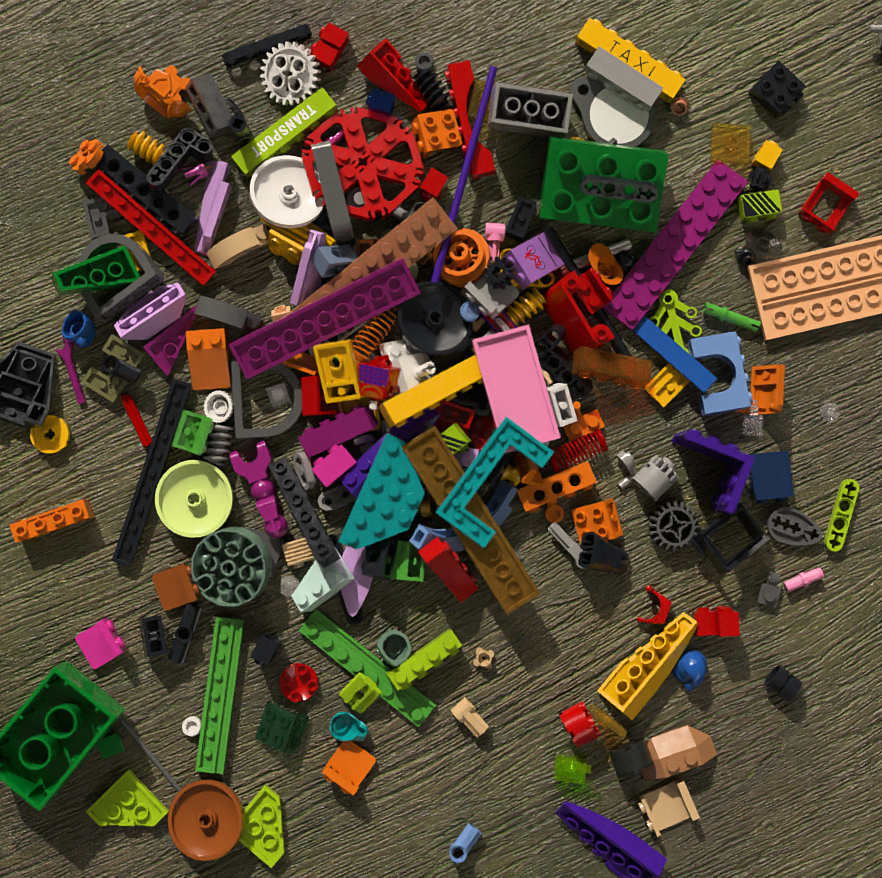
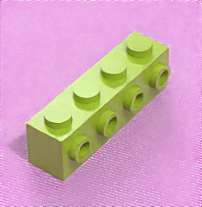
M448 629L413 653L403 663L387 671L386 674L397 690L402 689L404 691L412 685V680L415 678L421 679L428 674L427 670L432 666L437 668L444 663L443 659L445 657L456 655L460 651L459 647L462 644L453 631Z

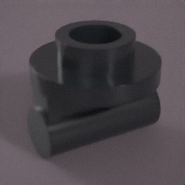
M754 246L734 250L735 257H737L738 263L741 265H750L756 260L757 255Z

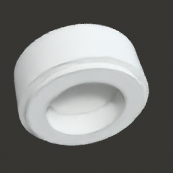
M188 717L182 724L184 734L190 737L198 735L202 722L198 717Z

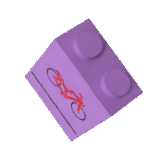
M544 232L511 249L503 256L507 257L508 261H513L514 264L511 268H516L517 271L512 274L516 276V282L523 290L534 281L551 272H556L564 265Z

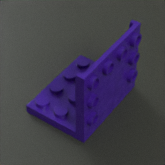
M694 429L674 434L672 442L728 464L723 477L720 476L716 485L718 487L716 495L713 494L709 505H711L710 510L714 512L734 514L755 457L740 452L739 447L728 444V446L720 444L721 440L715 437L705 438L702 436V432Z

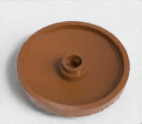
M200 780L185 786L173 799L168 813V828L173 842L182 853L196 860H214L229 853L239 842L244 829L245 817L240 799L230 787L216 780Z

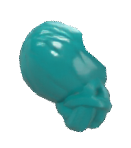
M338 712L332 717L329 730L336 740L361 742L369 734L366 724L359 721L351 713Z

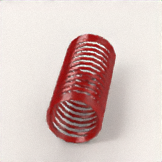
M597 429L595 432L592 431V434L588 433V436L584 435V438L580 436V439L576 438V441L572 440V443L569 441L568 445L564 443V446L560 445V448L556 447V450L554 448L552 449V451H555V453L557 454L562 465V468L564 470L565 466L560 458L559 451L563 456L567 468H569V465L564 456L562 448L564 449L571 466H573V463L567 452V448L569 449L573 461L576 465L577 461L572 453L570 445L574 449V452L579 463H581L580 457L575 449L574 443L576 444L582 460L585 461L584 455L579 447L578 441L582 446L586 458L589 460V456L583 446L582 439L586 444L587 450L591 458H593V455L587 444L586 438L588 439L595 456H597V453L590 440V436L594 441L598 453L601 454L598 444L595 441L594 434L597 437L602 452L605 453L606 451H608V445L600 429ZM553 452L549 462L554 472L559 473L561 468Z

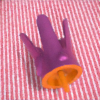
M201 162L196 166L182 168L181 170L191 169L184 173L186 178L199 174L189 182L191 187L200 179L209 176L206 169L211 166L204 167Z

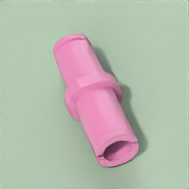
M816 568L807 573H799L797 577L785 581L783 584L789 593L801 587H808L810 583L824 578V574L821 568Z

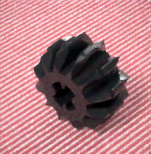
M498 256L495 257L494 261L489 260L490 267H484V270L488 271V273L483 275L484 278H489L487 284H493L494 289L500 287L503 290L506 288V285L511 286L512 282L510 279H516V276L512 275V273L517 271L516 268H511L514 264L513 261H508L507 257L500 259Z

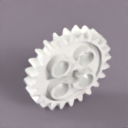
M285 42L284 46L279 43V49L272 47L273 54L267 52L266 54L269 59L262 60L266 66L260 67V69L265 71V74L260 75V77L265 78V81L261 84L268 86L265 92H272L270 98H276L277 103L282 102L283 105L290 103L291 106H295L296 102L300 104L302 99L306 100L308 98L307 94H314L312 88L318 89L315 81H320L321 79L316 77V74L321 73V71L316 70L315 67L319 63L313 62L316 56L310 55L311 50H305V45L300 44L298 47L296 42H293L292 45L290 42ZM283 58H285L286 64L284 67L281 66V60ZM302 61L303 69L299 71L298 65ZM281 77L283 82L281 86H278L277 81ZM297 81L300 82V88L298 90H296L295 83Z

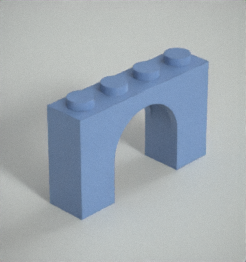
M736 331L690 339L687 343L690 355L695 360L718 358L726 362L732 371V383L727 390L701 395L698 398L702 417L744 410L751 407L753 398L751 392H748L749 378L747 373H744L745 359L740 354L741 340L737 336Z

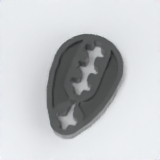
M778 507L767 517V532L777 542L789 545H809L819 542L822 538V531L810 517L794 508ZM778 517V520L781 522H785L786 520H788L787 524L789 525H795V523H797L796 527L799 528V530L794 531V533H792L793 530L791 528H785L783 530L782 525H776L774 527L772 519H776ZM814 529V533L817 534L816 538L812 537L810 539L811 536L804 533V530L812 532Z

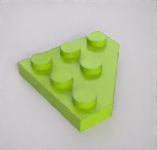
M130 769L86 811L99 826H155L169 812L162 802Z
M265 784L244 809V829L239 841L272 868L285 852L280 796Z

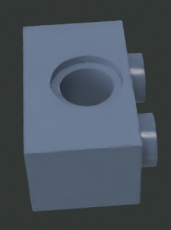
M349 244L318 247L311 262L322 278L333 277L357 259L358 256Z

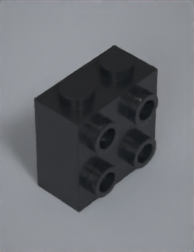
M778 60L748 93L776 119L779 114L784 116L791 108L789 104L793 100L797 102L804 95L802 91L806 85Z

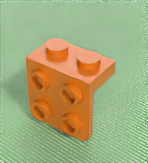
M452 109L419 114L411 124V130L416 136V145L421 159L429 157L433 151L455 148L462 144L456 117Z
M352 740L342 741L323 768V777L330 783H337L340 786L339 789L345 794L349 795L351 793L354 796L360 783L375 764L376 758Z

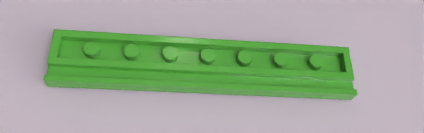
M317 608L299 629V632L354 676L360 672L372 679L382 692L380 697L417 727H420L435 708L436 704L413 685L404 691L402 689L397 690L386 674L392 668Z
M216 616L195 767V771L224 774L245 619Z

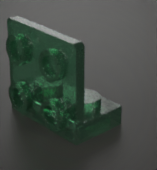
M267 702L255 738L283 753H297L310 716L292 713L272 702Z

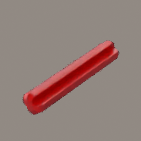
M130 394L123 395L121 401L142 446H150L152 442L151 436Z

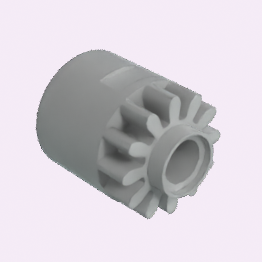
M655 455L632 480L650 499L656 502L679 477L674 472L677 467L668 458L664 457L662 459Z

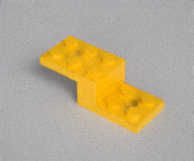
M351 339L313 346L326 403L337 402L339 412L346 411L347 414L352 412L351 408L361 403L363 407L370 404V397L361 396L359 393V374ZM333 357L340 361L339 367L333 364ZM372 409L379 426L369 431L380 430L382 425L377 409Z

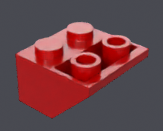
M445 400L440 401L441 405L435 408L441 414L435 424L440 435L455 423L467 435L475 410L446 402Z

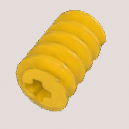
M138 131L134 132L127 143V149L133 150L134 154H139L140 158L146 159L148 163H152L154 166L165 152L163 151L165 145L161 144L157 147V139L151 143V135L145 139V131H142L140 134H138Z
M535 287L531 289L532 294L530 292L525 293L526 298L523 296L519 297L520 303L513 301L514 308L508 305V312L504 310L505 314L517 327H519L518 321L525 323V316L529 319L532 318L530 312L537 315V307L544 310L543 303L546 304V301Z

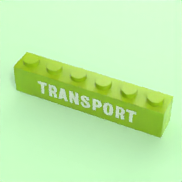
M321 87L231 157L247 178L252 177L262 163L277 157L279 154L287 153L291 149V145L304 140L306 134L311 130L315 131L321 125V122L336 113L337 106L324 88Z

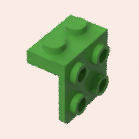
M183 409L171 446L201 456L208 446V441L206 440L208 434L212 433L214 427L213 419Z

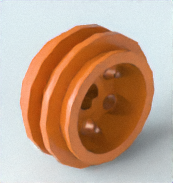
M465 228L457 229L452 233L440 276L442 280L452 286L462 288L469 282L474 285L488 272L484 270V267H490L488 261L492 260L491 250L484 237L474 230ZM441 243L435 247L433 252L434 266L436 265ZM474 249H477L479 252L478 254L473 255L472 251ZM447 259L452 260L451 264L446 265ZM462 268V271H456V269Z

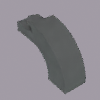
M200 296L194 313L206 319L224 323L249 333L258 330L262 316L249 312L246 309L204 296Z

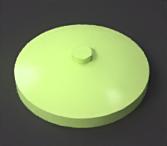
M200 460L183 461L171 467L160 479L155 493V506L161 521L174 533L185 537H202L218 530L229 518L233 507V490L226 475L215 465Z

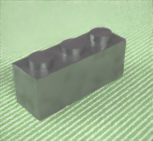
M212 74L191 78L185 88L210 138L230 133L229 120L233 117V114H231Z

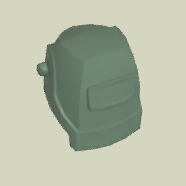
M390 628L387 630V633L376 644L379 655L387 664L393 667L400 665L412 655V647L408 637L397 629L391 630Z

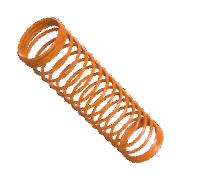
M389 309L386 310L396 318V314L392 313ZM384 312L380 314L388 318L393 325L388 324L377 315L378 317H372L375 322L368 319L369 321L362 327V331H359L358 336H355V340L352 341L357 368L359 362H367L366 359H370L369 354H374L373 350H377L376 345L381 344L380 340H384L383 335L386 336L387 331H391L390 326H394V322H396V320L391 319ZM375 318L385 323L389 329L382 327ZM371 323L382 328L386 334L378 331ZM368 328L380 334L382 339L375 336ZM365 333L373 336L379 343L372 341ZM362 338L370 341L375 348L365 343ZM358 342L368 347L372 353L362 348ZM355 347L366 353L368 358L360 354Z

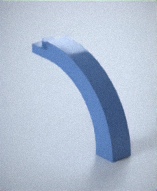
M505 480L500 482L493 496L485 505L498 527L512 511L513 508L509 506V503L518 490ZM419 524L410 539V542L419 550L436 537L442 543L444 541L448 543L452 549L450 553L465 550L464 545L453 528L432 529Z

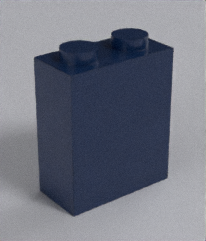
M788 450L750 454V456L755 457L748 475L751 500H757V504L769 503V499L776 498V502L788 501V497L794 496Z

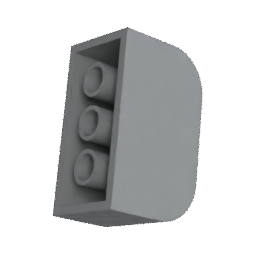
M496 82L492 87L487 126L492 129L542 137H563L568 133L573 94Z

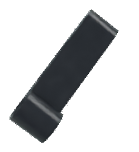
M190 128L180 131L148 172V191L154 195L161 194L190 156L202 163L209 162L213 157L212 142Z
M555 324L534 343L538 359L560 383L567 384L569 392L575 398L584 399L593 390V383L557 346L565 338L566 329L560 324ZM552 331H555L559 338H555L552 335ZM539 344H543L546 351L542 350ZM553 357L558 359L559 364L554 363ZM566 371L570 372L573 378H569L566 375Z

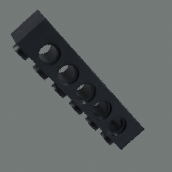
M107 144L102 150L104 152L103 156L96 164V170L99 169L105 175L108 174L116 185L122 186L127 190L126 193L132 199H139L141 201L140 205L146 211L152 210L155 212L156 215L154 217L162 224L167 222L171 225L169 229L177 236L182 234L186 237L199 221L198 217L165 190L158 195L149 192L147 196H141L142 190L147 188V176ZM120 165L117 172H112L113 166ZM133 176L135 178L134 182L127 184V179ZM163 200V207L156 208V203ZM178 212L179 217L176 220H171V214Z
M284 456L269 464L317 562L325 568L341 559L289 459Z
M400 533L385 538L382 542L378 541L365 546L366 553L362 563L361 575L391 581Z

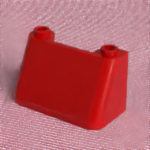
M574 270L543 293L542 296L546 301V304L543 303V307L554 325L560 324L566 329V336L563 340L571 354L576 358H583L606 345L615 337L606 325L599 324L593 328L589 326L572 297L581 287L580 278Z

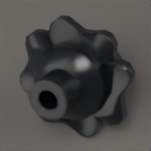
M622 250L617 262L624 272H630L631 268L635 265V258L628 251Z

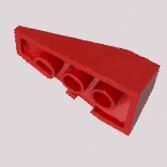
M385 38L357 67L371 82L421 112L428 105L427 99L423 97L424 92L419 91L420 86H417L410 77V69L408 67L405 68L400 61L402 58L400 53Z

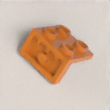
M614 498L571 510L580 545L582 537L590 531L595 532L606 540L624 535Z

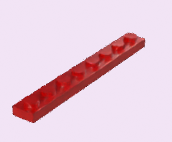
M98 169L88 179L86 185L203 287L216 274L213 268L102 171Z

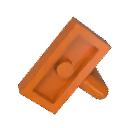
M576 401L573 403L578 421L562 426L570 442L580 438V436L605 427L598 409L583 415L580 410V402Z

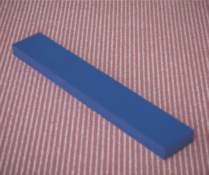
M645 315L633 329V333L703 394L717 380L712 373Z

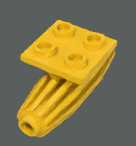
M262 217L260 218L262 222L271 228L269 230L270 251L275 255L285 257L293 265L300 264L305 243L308 242L311 229L326 234L325 247L335 246V239L312 222L299 228H282L270 224Z

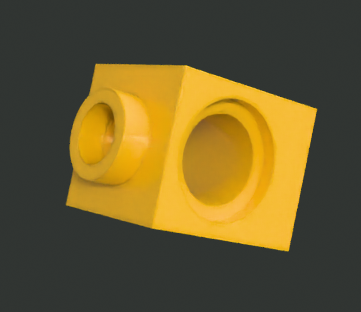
M766 140L761 145L751 165L770 171L783 149L776 142Z

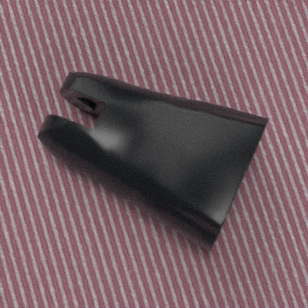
M593 531L586 533L582 537L580 547L585 551L580 552L578 564L582 568L613 574L626 573L627 566L621 564V560H628V553Z

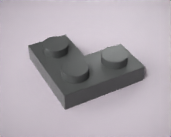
M101 197L83 201L91 239L94 240L100 236L111 234L107 217L119 213Z

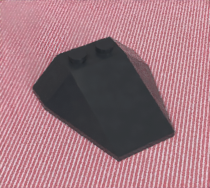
M18 342L0 360V420L26 429L42 428L50 411L55 363L54 353Z

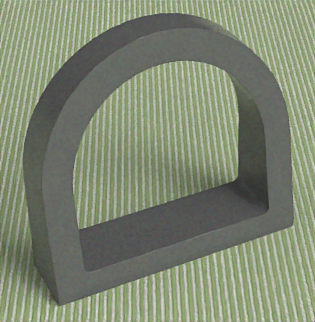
M107 234L94 239L82 251L77 262L95 257L108 247L125 245L133 252L145 271L144 275L104 305L95 291L81 293L95 318L104 323L108 322L165 279L147 251L137 242L120 234Z
M231 361L234 439L271 437L289 429L296 422L302 410V388L296 375L281 363L267 369L284 377L291 386L294 397L292 410L289 416L277 426L244 429L240 371L242 369L237 361Z

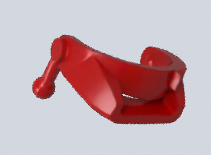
M650 585L646 586L647 592H653L659 598L661 604L660 611L652 619L645 620L637 617V621L645 624H664L672 602L662 594L654 591L655 589Z

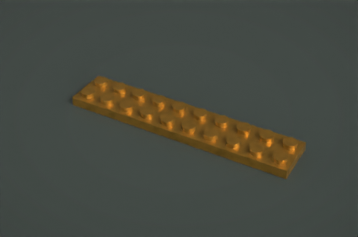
M434 426L402 446L440 507L460 480L464 471ZM475 492L464 509L496 532L485 548L481 547L452 524L450 525L508 615L541 593L480 496Z

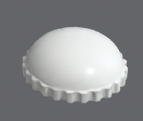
M219 390L212 392L206 397L204 411L206 417L213 419L212 422L222 423L231 417L234 403L228 393Z

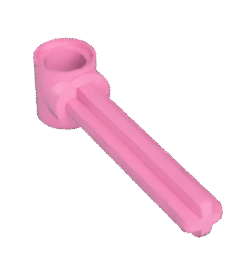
M486 223L485 240L489 242L492 261H494L496 256L499 257L500 243L504 241L505 224Z

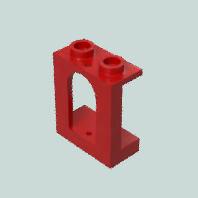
M827 172L822 176L798 214L801 215L802 220L816 225L820 232L830 234L835 231V226L860 193ZM828 188L842 199L830 217L824 221L812 213V209L825 189Z

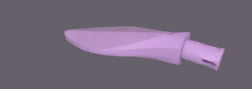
M346 546L342 559L355 579L343 587L341 592L348 613L353 617L357 614L365 600L372 578L361 575L362 563L366 553L365 547L356 550Z

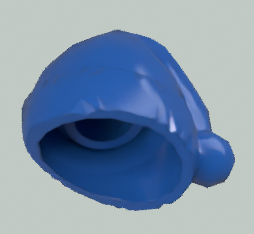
M74 310L64 320L62 336L68 342L77 343L80 348L84 349L93 342L95 326L86 313Z
M683 651L673 667L672 673L676 679L685 683L684 687L686 690L693 691L695 687L700 686L704 681L708 667L707 660L698 651Z

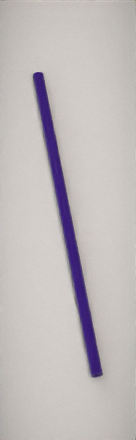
M490 66L449 214V218L454 224L497 73V67ZM452 234L441 243L431 282L434 284L439 283Z

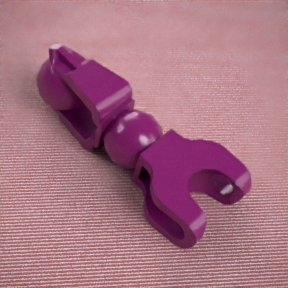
M263 440L257 443L258 456L251 463L244 462L241 454L237 451L231 452L229 456L234 471L240 476L247 478L249 484L252 485L251 495L257 501L256 506L265 521L264 531L266 535L276 539L285 535L288 523L281 515L279 501L274 496L275 487L269 480V464L273 463V458L268 445Z

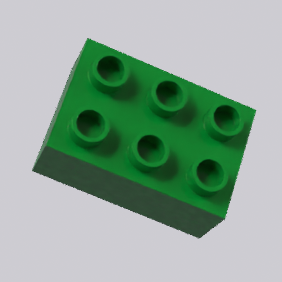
M549 136L539 216L545 219L656 233L669 153L656 149ZM587 174L653 182L657 186L658 196L652 202H641L587 195L581 190V179ZM589 181L587 187L591 188V185L593 184L591 181ZM598 182V189H601V182ZM607 183L604 186V189L607 191H612L615 188V185L612 183ZM626 186L624 188V192L628 194L635 190L633 186ZM638 187V194H640L641 187ZM648 189L646 195H650L652 189Z
M68 661L54 666L0 732V780L40 811L53 801L124 714L126 709Z

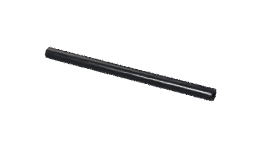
M553 226L546 229L544 232L569 273L575 270L578 277L582 275ZM600 308L595 312L596 317L601 324L606 325L615 337L611 340L622 359L624 361L632 357L631 353L604 309Z

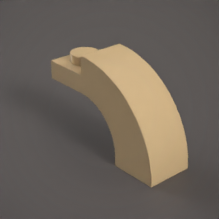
M265 224L255 228L249 227L217 243L207 252L214 269L227 266L240 256L269 245V232Z

